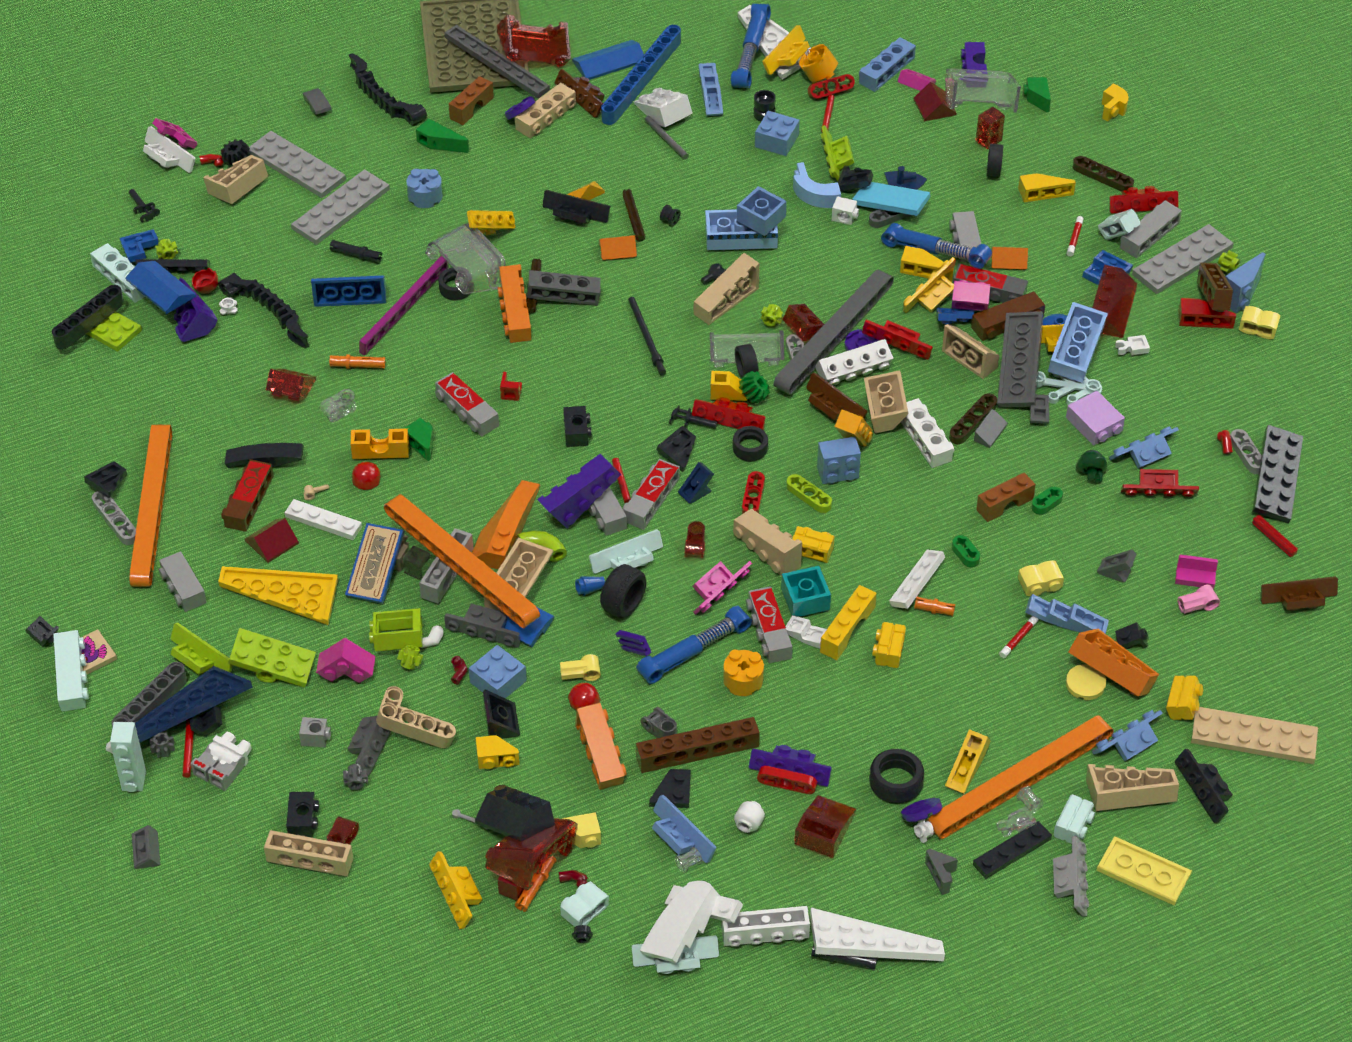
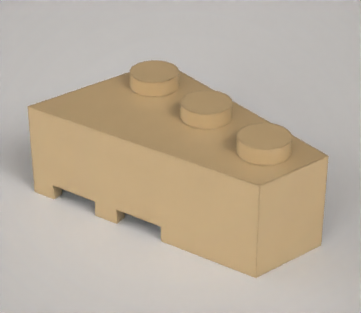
M250 155L233 163V167L224 170L222 168L218 170L216 175L211 177L209 175L204 176L203 179L208 194L233 204L268 177L264 160Z

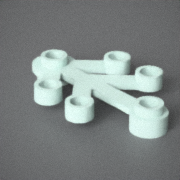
M1038 371L1037 388L1043 385L1061 388L1049 393V403L1051 404L1058 403L1060 397L1074 390L1080 391L1067 396V405L1095 391H1098L1100 394L1102 392L1100 382L1095 379L1089 380L1086 376L1083 383H1076L1072 379L1052 373L1054 377H1060L1062 380L1046 378L1043 372Z

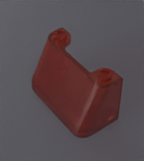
M506 15L497 25V34L506 57L511 61H529L561 67L571 59L568 22H559L557 27H552V24H549L545 28L519 24V20H515L514 15Z
M554 818V826L523 841L506 836L494 847L488 849L485 855L487 859L485 868L528 891L534 884L531 881L533 875L541 873L543 863L557 851L566 857L572 852L578 823L571 819Z

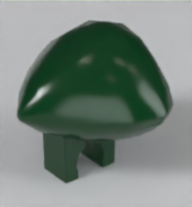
M1087 450L1077 461L1076 468L1079 472L1088 474L1089 481L1095 479V484H1099L1102 482L1103 473L1107 470V461L1098 451Z

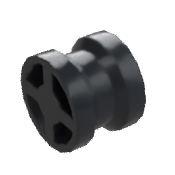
M665 205L660 213V220L663 222L667 221L670 225L674 226L679 221L681 211L679 209H672L670 205Z

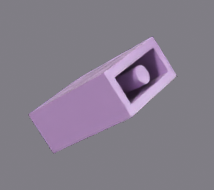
M1098 391L1069 404L1067 407L1066 418L1093 446L1123 431L1125 417Z

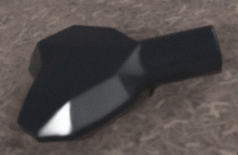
M719 263L712 264L708 270V275L701 278V282L705 285L711 280H716L726 269Z

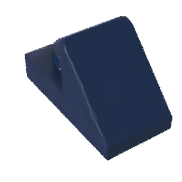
M698 462L678 493L688 503H694L712 491L707 484L714 476V473L703 463Z

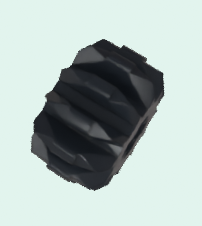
M235 138L233 142L229 141L228 144H224V148L221 149L222 160L229 167H232L233 163L250 156V148L242 139L238 141Z

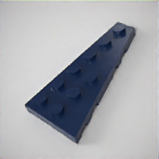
M213 666L135 723L139 743L253 688L251 681Z

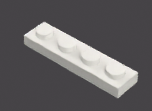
M293 499L285 511L286 518L350 540H354L362 528V522L295 499Z
M925 551L889 600L892 607L909 608L945 559L942 551Z

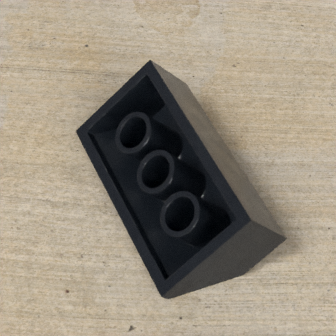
M506 785L496 786L493 791L486 794L475 818L477 825L519 841H523L555 825L549 801Z

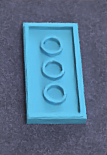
M871 182L870 186L860 188L852 200L857 201L858 206L917 216L930 199V192Z

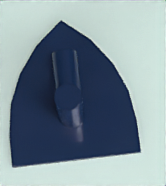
M899 166L898 171L884 172L888 185L918 190L927 181V178L916 174V172L905 171L903 166Z

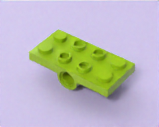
M239 628L228 664L257 672V678L266 683H272L279 679L305 688L316 652Z

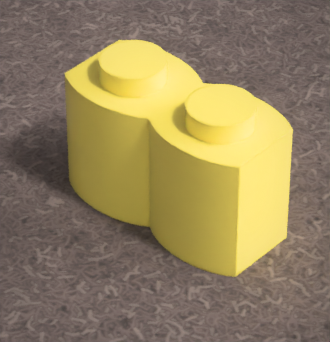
M1245 306L1239 330L1246 334H1257L1265 339H1274L1281 315L1273 311H1262L1257 307Z
M1046 561L1038 565H1029L1019 569L1018 579L1026 596H1031L1032 594L1038 596L1044 591L1054 592L1063 587L1064 577L1056 561Z

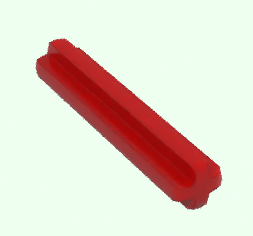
M1261 515L1253 518L1252 523L1288 556L1293 557L1297 554L1298 548Z

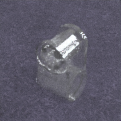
M344 389L332 397L323 400L319 408L330 422H336L356 410L354 392Z

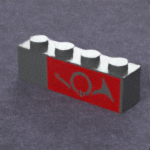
M963 264L958 265L953 278V284L954 281L960 280L971 283L984 282L990 284L989 300L1005 303L1027 293L1028 280L977 269Z

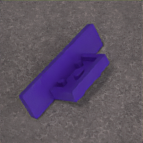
M776 745L772 753L752 749L749 768L758 771L761 766H771L810 775L817 780L818 785L822 786L829 785L832 770L831 766L814 763L816 754H812L808 750L791 749L787 745Z

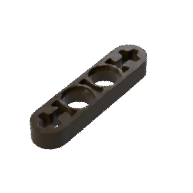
M1076 156L1073 160L1072 167L1074 171L1121 192L1134 186V179L1087 157ZM1093 169H1096V170H1099L1100 172H1093L1092 170H1093ZM1107 176H1113L1115 178L1109 179L1107 178Z
M990 393L982 395L951 428L949 440L953 444H963L975 432L991 409H996L997 397ZM980 411L983 415L978 416L974 412ZM970 422L973 425L969 427L965 426L964 423Z

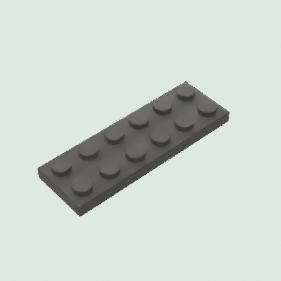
M1042 311L1006 313L997 401L999 408L1031 407V405L1036 403L1043 326Z

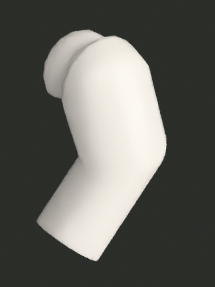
M433 626L429 636L423 638V647L420 648L439 644L443 636V628Z

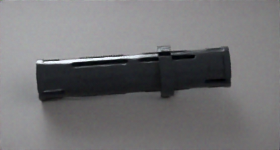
M332 240L330 246H333L330 247V251L359 257L363 261L370 260L380 263L382 260V252L370 250L366 246L359 247Z
M814 944L811 957L830 960L831 963L836 961L875 970L877 957L815 954Z

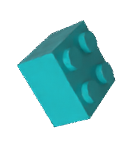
M819 566L782 574L781 590L792 616L800 617L830 610L831 593Z

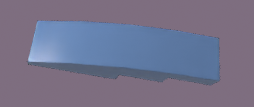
M699 64L706 116L723 115L716 64Z
M1034 594L1029 597L1025 613L1045 622L1076 632L1100 629L1106 634L1109 620L1075 603L1070 607L1055 599L1048 602Z

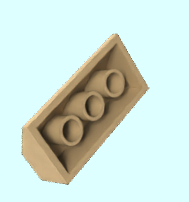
M518 538L498 569L497 574L526 597L554 551ZM484 597L485 607L501 611Z

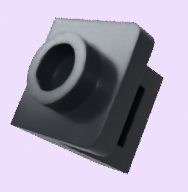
M39 616L25 632L44 647L47 643L52 644L54 642V633L58 632L59 627L56 625L53 628Z
M1137 622L1115 631L1118 644L1125 649L1139 643L1143 648L1148 647V633Z
M214 706L202 716L195 715L189 718L190 729L207 737L222 725L221 709Z

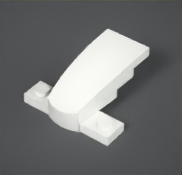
M692 881L685 887L674 885L665 901L667 907L652 927L640 952L650 957L677 963L684 947H691L697 932H704L709 918L734 923L743 904L739 900L720 896L712 885L705 881Z

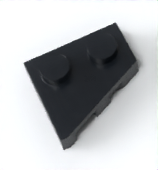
M844 166L837 183L840 191L866 188L870 186L874 175L869 169L856 167L854 170H850L849 166Z

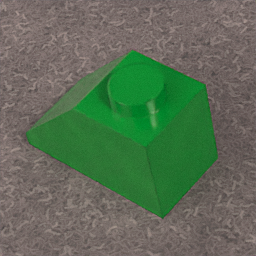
M1027 77L1026 84H1023V94L1026 95L1027 102L1045 112H1049L1051 97L1047 77Z
M420 417L403 429H408L409 446L424 459L430 461L433 448V427L429 422H425Z

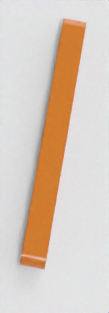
M151 425L130 568L131 587H151L172 441L171 425Z
M399 494L384 505L386 514L521 628L527 627L540 617L538 608L403 495Z
M1097 715L943 807L937 814H932L927 821L932 824L934 833L940 839H944L1097 747L1096 744L1105 738L1108 740L1114 730L1101 716Z

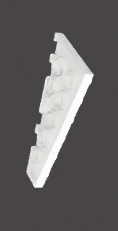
M815 908L810 910L815 954L944 961L945 952L943 943L940 940Z

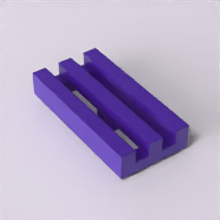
M623 630L615 633L616 637L620 638L618 640L619 643L624 644L621 646L622 650L643 656H648L652 653L645 636Z

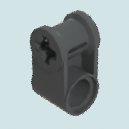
M655 707L651 714L647 717H642L640 720L644 729L656 738L677 734L676 721L659 707Z

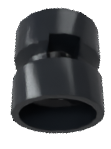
M760 90L755 93L753 116L757 121L761 122L767 111L775 112L776 96L772 91Z

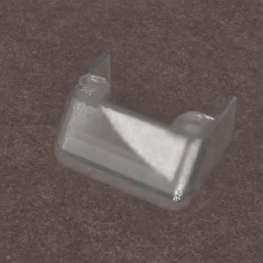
M946 69V102L951 109L958 107L963 101L995 103L999 109L1006 110L1011 108L1014 113H1017L1021 86L1011 73Z
M780 330L778 333L714 335V332H710L708 335L710 364H713V367H724L725 363H736L735 347L745 344L753 346L758 363L768 362V366H777L779 362L784 361V330Z

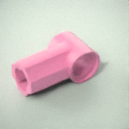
M1211 585L1201 586L1196 592L1180 596L1177 600L1179 610L1184 614L1202 608L1206 611H1211L1220 604V600Z

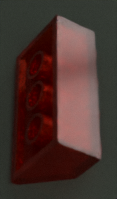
M1104 265L1092 308L1108 313L1101 334L1123 338L1137 283L1122 268Z

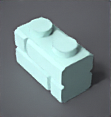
M1130 209L1109 216L1098 225V228L1104 238L1109 240L1130 233L1140 225V220L1134 210Z
M1073 794L1070 795L1055 825L1054 837L1066 840V842L1071 844L1072 836L1084 839L1088 830L1086 825L1087 823L1091 824L1095 817L1093 802L1085 799L1082 800Z

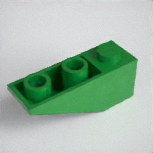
M427 119L416 129L417 142L429 149L462 153L469 152L468 138L438 122Z

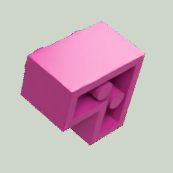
M343 638L319 653L316 673L331 682L345 674L354 681L361 683L373 675L375 656L350 640Z

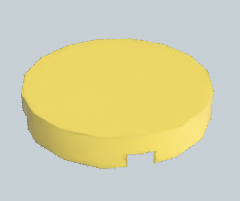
M1077 665L1068 672L1066 687L1076 698L1081 697L1084 698L1083 700H1093L1103 694L1106 688V678L1104 674L1089 665Z

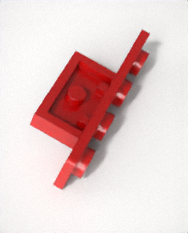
M1146 186L1144 189L1131 187L1126 191H1122V195L1109 197L1110 213H1120L1130 209L1134 210V212L1154 210L1157 205L1164 201L1178 208V191L1160 192L1154 186Z
M869 320L864 322L863 334L878 340L885 339L887 344L929 360L933 347L918 341L920 333L889 320L886 321L884 326Z
M719 398L713 403L695 399L692 416L717 421L718 424L737 429L745 426H755L764 430L766 419L763 415L752 413L753 407L748 406L747 403L730 402L728 398Z
M1140 469L1139 485L1123 484L1121 487V492L1126 493V495L1145 493L1146 496H1154L1156 493H1164V496L1183 494L1184 497H1192L1199 491V486H1179L1178 470Z

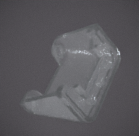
M469 223L462 224L428 244L425 252L432 260L438 259L441 254L458 272L455 285L463 294L497 289L500 284L499 267L506 265L504 256L478 229H470Z

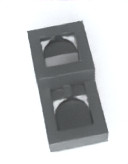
M319 88L303 93L304 100L309 103L311 111L316 115L332 110L328 100Z
M1036 394V403L1030 407V423L1049 424V395Z

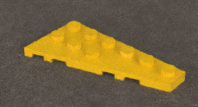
M222 566L218 583L222 588L329 625L338 575Z

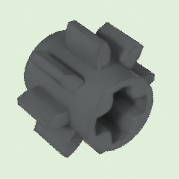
M167 732L156 734L153 739H150L151 753L156 752L158 758L169 757L171 751H175L174 737H168Z
M359 764L350 765L348 771H343L344 785H348L352 790L361 789L364 783H368L367 769H363Z

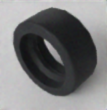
M989 145L987 176H1001L1004 145Z
M452 267L444 270L439 276V290L443 297L449 300H461L471 294L473 282L471 273L461 267ZM452 280H461L465 282V284L460 287H450L446 285L447 282H450Z
M751 344L736 346L734 351L735 362L741 379L748 372H758V361L753 346Z
M742 427L734 433L733 452L744 461L750 462L762 459L768 450V436L759 427ZM746 439H754L759 441L761 445L756 448H745L740 445V442Z

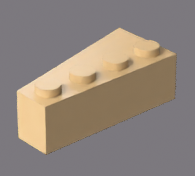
M753 509L734 519V535L745 542L750 550L757 553L762 561L770 565L775 573L782 576L783 573L792 572L801 567L802 541L799 539L794 541L791 539L792 535L788 532H780L779 526L776 524L770 525L765 517Z
M1088 764L1086 782L1096 811L1177 801L1179 783L1174 769L1146 768V770H1138L1135 767L1128 766L1127 769H1115L1112 765L1099 768L1095 767V764Z

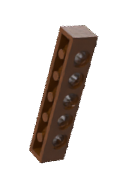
M750 717L636 743V759L641 773L757 748L759 747L760 732L755 718Z

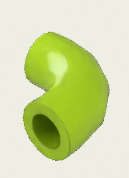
M534 530L517 534L518 538L552 549L554 553L549 559L552 562L560 561L567 555V551L560 540L548 532Z

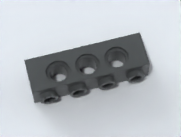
M529 270L527 298L598 306L601 278Z

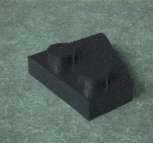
M682 425L661 442L656 450L672 464L680 466V471L684 472L696 436Z
M113 461L84 476L86 484L110 498L127 473L124 467Z
M670 769L650 798L649 807H655L659 796L664 795L677 808H689L691 770Z

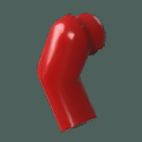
M207 154L199 156L201 164L214 162L216 167L224 164L221 155Z
M1227 430L1218 432L1217 439L1222 441L1223 454L1233 453L1230 432Z

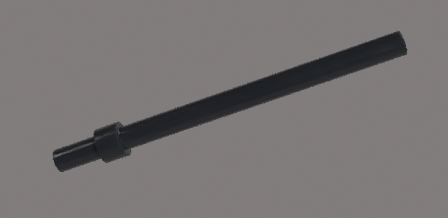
M630 297L628 301L651 353L652 363L657 368L659 375H665L666 370L663 365V358L658 354L635 297Z

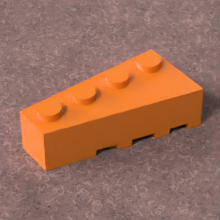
M521 264L499 267L501 287H497L498 297L502 298L500 300V309L504 310L502 312L503 323L507 324L504 325L505 336H509L510 343L531 341V326L526 295L524 293Z
M1100 629L1080 632L1068 653L1128 689L1135 696L1148 694L1159 676L1156 671Z
M601 703L578 708L575 720L576 729L580 730L582 744H587L585 745L587 758L589 761L593 760L591 768L599 790L623 784L624 776L627 775L624 764H620L619 747L618 745L614 746L612 740L614 739V732L612 727H608L607 711L602 709Z

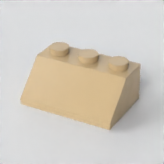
M949 324L944 326L942 352L982 379L998 368L999 355L996 352L990 350L958 327Z
M900 370L864 378L875 433L893 430L909 414Z

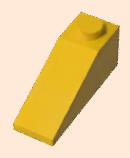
M1036 173L1020 176L1018 189L1025 203L1074 195L1076 182L1072 179Z
M905 246L901 258L900 273L929 278L933 272L941 269L943 261L924 249ZM954 268L945 276L950 282L953 281Z
M969 729L945 784L946 787L965 794L991 742L987 736Z

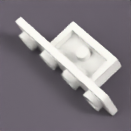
M152 126L148 127L145 142L148 145H144L143 152L148 154L151 159H155L163 167L169 168L170 166L178 165L188 173L192 172L195 157L166 136L160 134Z

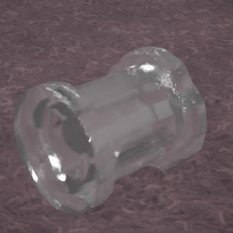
M1027 786L1018 792L1016 799L1022 801L1027 807V811L1032 814L1038 811L1044 802L1032 792L1031 786Z
M695 847L690 848L689 852L681 856H675V862L682 873L687 872L688 868L696 864L700 865L703 862L699 851Z

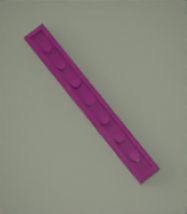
M442 254L359 341V353L365 356L439 279L440 274L448 269V256Z

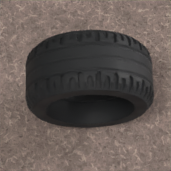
M627 564L616 567L603 585L600 595L601 607L618 618H625L631 615L644 596L647 583L645 574Z
M890 749L879 753L874 758L870 767L869 782L871 789L877 797L889 803L900 804L913 800L922 790L924 767L921 760L912 752L902 749ZM891 768H899L910 773L913 779L903 784H894L886 781L881 776V773Z

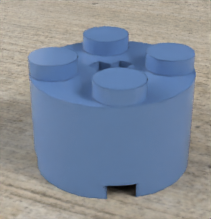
M413 169L408 176V200L413 202L414 206L430 208L434 206V203H439L442 200V182L436 169Z

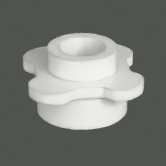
M224 298L219 303L221 307L220 314H235L238 311L236 308L237 301L232 298Z
M925 819L918 821V824L914 826V832L922 843L927 842V838L933 835V826L929 821H925Z

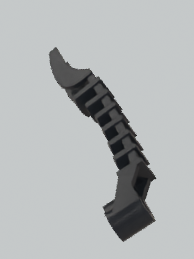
M353 53L349 54L351 60L350 67L355 71L358 88L362 89L363 93L367 94L374 104L377 103L380 109H384L386 114L389 113L391 118H403L410 125L427 118V112L421 104L418 105L416 103L412 105L401 100L397 102L394 96L391 97L388 92L385 93L384 89L380 88L375 81L372 71H366L367 63Z
M232 273L218 282L220 290L226 296L234 294L247 298L252 296L255 302L259 301L262 307L266 306L269 312L272 311L282 329H288L287 335L292 342L305 349L309 347L307 343L308 335L300 329L299 316L296 314V311L292 310L289 304L286 305L283 299H279L277 294L271 293L269 288L266 289L256 279H241L236 273Z

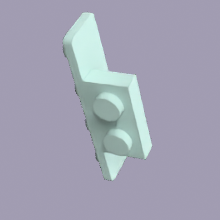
M658 529L589 555L592 572L598 573L611 567L615 569L622 564L635 568L653 561L654 558L651 552L663 547L660 531Z
M716 935L695 938L690 948L684 947L677 963L642 954L640 949L643 944L632 945V958L635 967L655 964L657 972L664 974L672 973L674 970L692 971L700 967V959L719 956L718 938Z

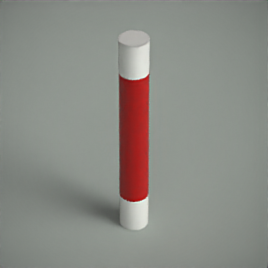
M1078 216L1067 250V255L1070 257L1074 255L1084 220L1082 216Z
M1032 616L999 652V655L1002 658H1006L1039 619Z

